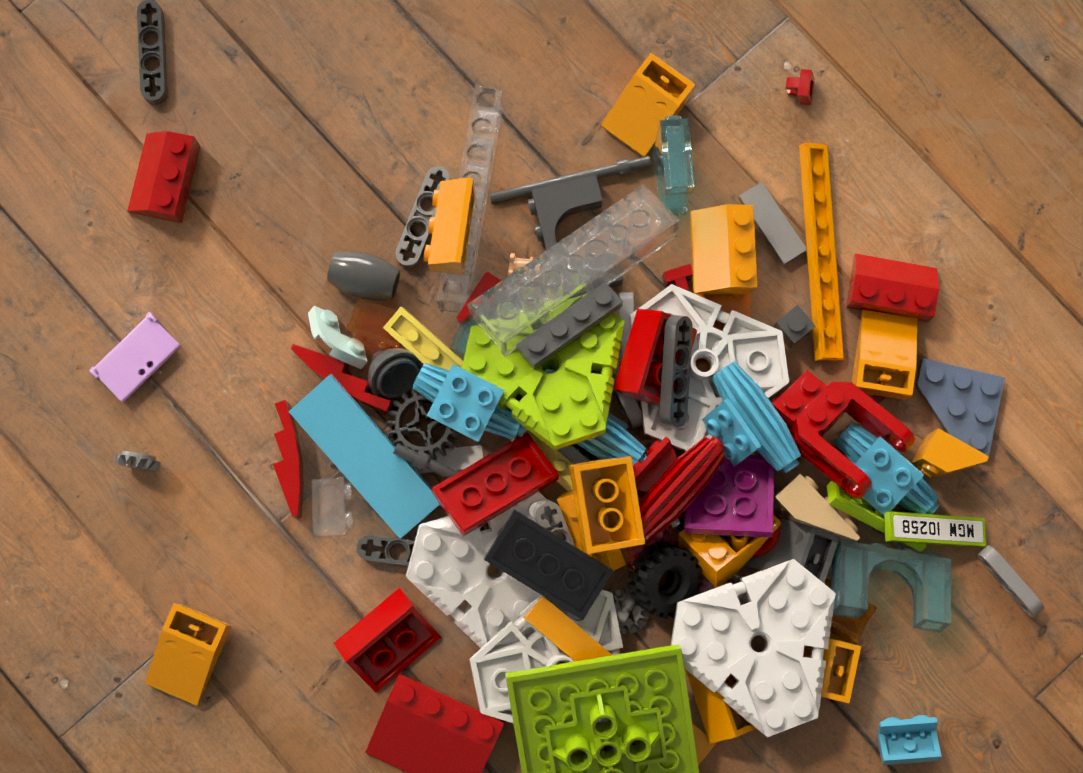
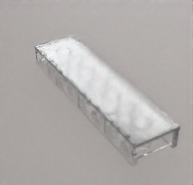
M475 85L458 177V179L473 178L476 192L464 275L441 272L436 300L440 312L459 313L471 295L504 106L500 105L502 90L479 87V85Z
M643 184L467 304L470 319L473 322L476 321L498 345L501 353L507 356L516 349V344L602 283L610 284L676 238L680 220Z

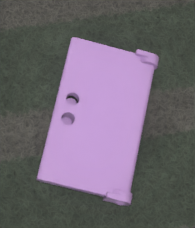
M150 312L95 367L89 370L91 375L102 381L122 403L181 347L159 324L160 322L155 318V315Z

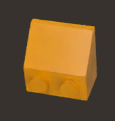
M938 428L925 436L911 463L924 474L923 477L931 479V477L936 478L973 468L987 462L989 456Z

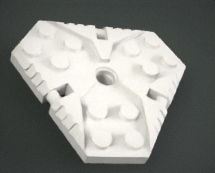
M671 284L638 309L663 311L671 316H687L691 319L693 328L697 329L691 350L686 421L678 428L663 425L660 420L659 406L642 401L640 403L644 434L659 441L667 437L670 439L673 447L686 452L704 437L712 438L707 432L702 419L723 402L712 380V376L732 362H736L760 386L767 398L789 383L781 330L734 310L730 314L720 310L722 305ZM636 311L631 313L629 316L631 328L636 315ZM715 320L725 324L722 331L713 327ZM700 358L706 359L710 364V370L707 372L699 371L695 364L696 360Z
M540 492L528 497L488 522L490 529L481 531L479 527L464 537L449 516L420 524L418 527L406 573L407 579L446 616L450 614L455 619L453 622L480 648L497 635L510 621L514 623L521 617L520 612L541 595L501 570L495 575H488L487 569L490 563L483 559L514 509L535 521L533 515L534 507L538 502L547 500ZM546 506L541 517L546 518L551 527L560 526V523L554 524L552 522L550 514L554 510ZM562 532L554 533L565 540V536ZM466 600L469 605L462 611L458 606ZM528 625L521 633L527 638L535 630Z
M795 559L741 578V582L734 585L728 583L677 602L671 645L680 644L684 669L710 691L720 693L724 697L722 701L766 737L814 720L819 715L826 666L823 655L824 649H828L836 593ZM746 593L749 602L740 605L737 596ZM757 635L761 636L765 641V647L759 653L755 652L751 647V640ZM804 646L813 647L811 658L803 657ZM729 675L737 680L732 688L724 682Z
M601 590L584 620L550 601L612 655L620 654L619 648H623L613 594L610 591ZM539 595L520 612L521 617L514 623L510 621L469 659L479 710L482 714L513 723L505 673L552 666L562 661L567 663L575 662L524 618L542 595ZM530 625L535 631L525 638L521 631ZM602 718L599 719L597 723H605L609 719Z

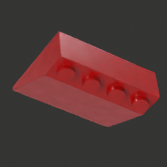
M399 674L365 753L407 773H482L505 721L482 714L479 709L405 674Z

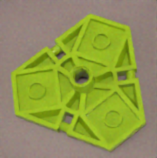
M585 291L560 300H554L551 303L548 302L544 305L535 306L533 311L527 313L522 310L516 312V314L497 318V320H490L471 326L463 360V369L504 389L505 391L497 406L502 410L506 407L512 410L513 419L553 450L605 434L614 386L612 374H616L625 320L615 313L611 314L535 370L516 350V344L588 293ZM537 321L538 326L531 328L529 323ZM553 369L556 372L547 373L544 370ZM592 370L600 371L601 374H595L591 372ZM518 394L523 396L520 402L515 399Z

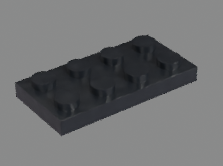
M515 509L483 558L491 565L581 620H584L613 573V569Z

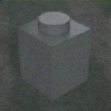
M797 305L780 318L773 327L782 331L784 343L791 349L816 326Z

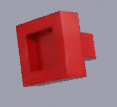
M801 69L800 77H787L785 89H788L787 94L798 96L801 105H811L815 82L812 70Z
M687 264L663 272L662 280L665 288L673 284L689 291L687 281L693 277L691 265Z

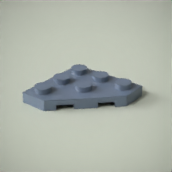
M925 358L921 359L915 387L920 395H923L942 429H945L951 436L989 456L1005 377Z

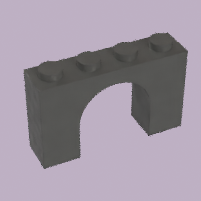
M596 174L531 190L532 199H528L531 216H537L539 225L534 226L537 240L544 243L545 251L541 252L544 267H550L552 277L548 278L551 294L556 293L557 298L560 300L583 291L590 293L604 282L610 288L622 285L623 276L617 253L589 260H576L564 254L558 247L555 239L556 230L565 218L576 213L602 207L603 200Z

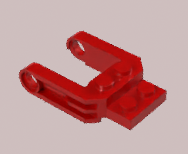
M808 370L772 404L782 419L792 427V437L800 454L847 494L857 499L862 498L871 489L872 482L870 478L822 438L845 412L877 438L881 436L894 449L905 453L915 442V437L908 427L852 382H831L827 386Z

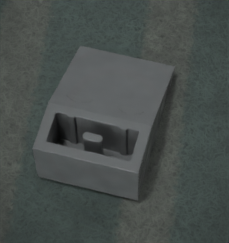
M780 518L782 530L780 539L774 549L765 556L750 558L744 565L747 568L760 572L795 559L821 582L825 583L840 536Z

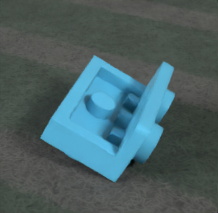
M918 715L912 719L900 720L897 717H890L881 721L876 734L882 765L940 761L942 756L936 732L938 725L937 717L929 718L927 715Z

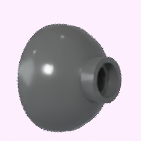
M404 348L378 350L372 356L368 371V383L372 392L376 396L387 400L401 397L402 393H408L413 388L414 382L421 370L420 360L415 354Z

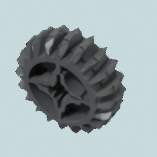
M411 389L412 398L409 399L406 393H402L401 396L405 402L403 404L396 400L393 402L394 406L399 409L398 412L388 411V415L395 418V421H387L386 426L395 428V430L389 431L387 435L389 438L398 437L393 441L395 447L398 443L416 452L420 450L430 454L431 459L437 461L435 452L440 451L443 457L447 456L446 450L443 447L447 445L449 448L454 449L455 444L450 441V438L460 439V434L447 426L443 437L434 444L433 431L437 427L442 426V423L428 417L422 403H433L423 395L418 396V392L415 389ZM414 406L416 414L414 420L402 427L404 415ZM420 412H422L427 422L429 420L432 421L427 426L428 438L421 428L417 429V426L421 424ZM404 435H421L426 447H419L409 443L404 438Z

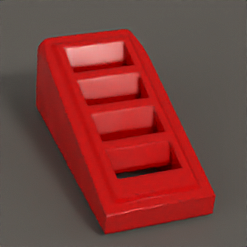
M485 272L457 315L458 323L463 326L467 324L507 287L506 283L489 272Z

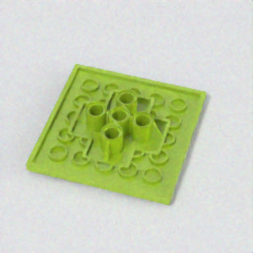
M680 644L505 673L522 773H699ZM602 718H608V719H609V720H608L607 722H605V723H597V721H598L599 719H602ZM641 740L640 744L630 745L633 741ZM606 745L613 746L611 749L608 750L601 749ZM577 750H582V751H584L583 753H581V754H579V755H573V754H572L574 751H577Z

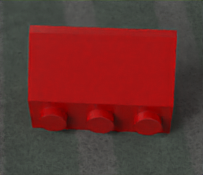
M171 131L146 134L127 210L128 213L182 223L200 150V144L194 136Z
M855 253L846 308L917 318L918 321L929 322L935 316L939 293L937 268Z
M637 309L613 390L632 399L660 407L665 325L671 315L663 311ZM693 328L692 347L697 333L695 328ZM677 350V352H676V354H675V363H676V364H677V362H678V360H679V351H678V350ZM677 379L673 383L674 392L677 389Z
M399 587L333 644L345 662L376 693L442 637Z

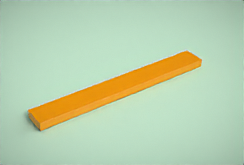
M803 143L799 145L811 313L812 322L816 326L813 329L815 361L839 362L844 360L828 145Z
M541 596L524 616L530 624L574 661L612 655L544 596ZM692 723L699 766L716 743L710 744L708 736Z

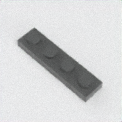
M604 282L516 344V350L535 370L623 307V300Z

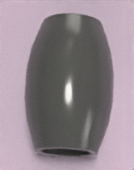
M356 251L335 252L327 274V281L339 290L352 296L369 300H392L400 279V270L388 261L374 255Z

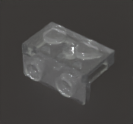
M345 477L312 480L314 537L348 535V529L353 528L352 511L348 512L347 500H352V485L347 483Z

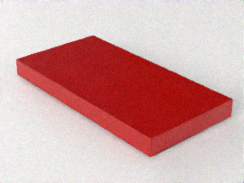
M527 432L522 437L516 438L434 486L432 494L464 537L513 506H516L521 501L559 480L560 475Z

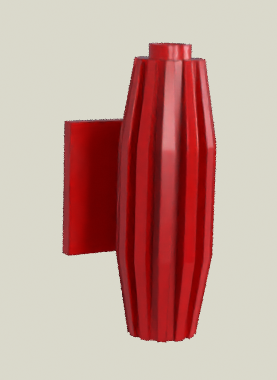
M713 436L711 439L704 437L678 458L670 439L665 437L661 442L657 440L647 452L649 455L642 463L638 461L633 465L637 495L640 492L645 493L639 502L644 539L650 541L673 523L709 484L726 457L723 452L726 447L716 437Z

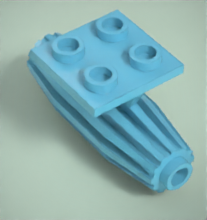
M732 362L712 376V380L723 402L706 415L702 421L707 432L712 437H716L726 447L723 451L726 458L736 466L757 450L777 472L783 469L787 473L800 464L797 458L801 454L786 423L760 386L736 362Z
M425 363L414 382L413 389L433 403L427 414L428 417L479 442L484 431L513 440L517 435L520 437L524 435L526 428L512 418V410L508 407L502 410L497 406L505 391L504 389L455 364H452L450 370Z
M610 413L608 414L605 434L576 443L601 460L631 456L632 464L634 465L638 461L642 463L647 458V455L644 454L647 448L626 430L629 425Z
M852 422L835 440V445L844 456L870 478L872 487L863 498L883 516L884 513L890 512L897 504L911 513L933 514L939 507V504L936 502L939 496L923 478L924 474L881 436L877 438L869 431Z

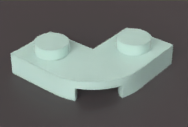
M313 306L308 312L314 339L322 338L332 348L329 354L334 358L362 369L368 362L364 344L356 338H350L341 334L338 318L333 312Z

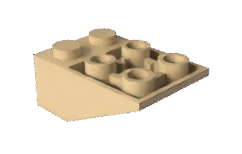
M799 474L774 496L773 508L784 519L840 536L839 541L846 544L860 539V536L856 533L858 531L856 525L848 518L843 519L836 512L838 509L829 505L828 497L823 498L816 491L818 486L809 476L803 477Z

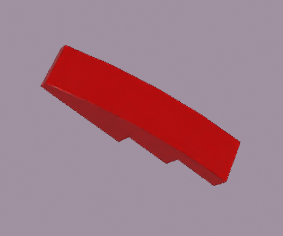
M292 344L291 350L322 379L332 374L356 401L385 414H388V411L392 409L393 404L390 400L368 393L370 389L368 381L346 374L348 369L347 363Z
M283 400L275 403L284 430L274 433L283 460L274 463L273 466L291 515L297 519L302 517L304 492L303 461L296 424L293 416L289 413L291 408L289 403Z

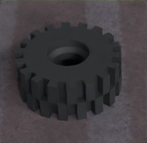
M661 541L657 542V546L654 544L647 546L648 552L642 550L638 554L641 557L639 561L634 559L632 565L635 569L634 571H629L628 574L632 582H628L627 585L628 589L632 591L629 595L631 599L635 600L634 603L656 617L668 619V616L675 618L677 602L693 597L694 593L699 595L701 589L697 588V584L702 583L703 577L698 575V573L702 572V568L697 564L699 561L696 557L692 556V553L673 543ZM668 570L666 582L658 588L661 576Z

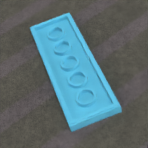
M332 374L325 378L289 411L400 539L440 505L432 494L431 486L408 460L393 454L395 445Z

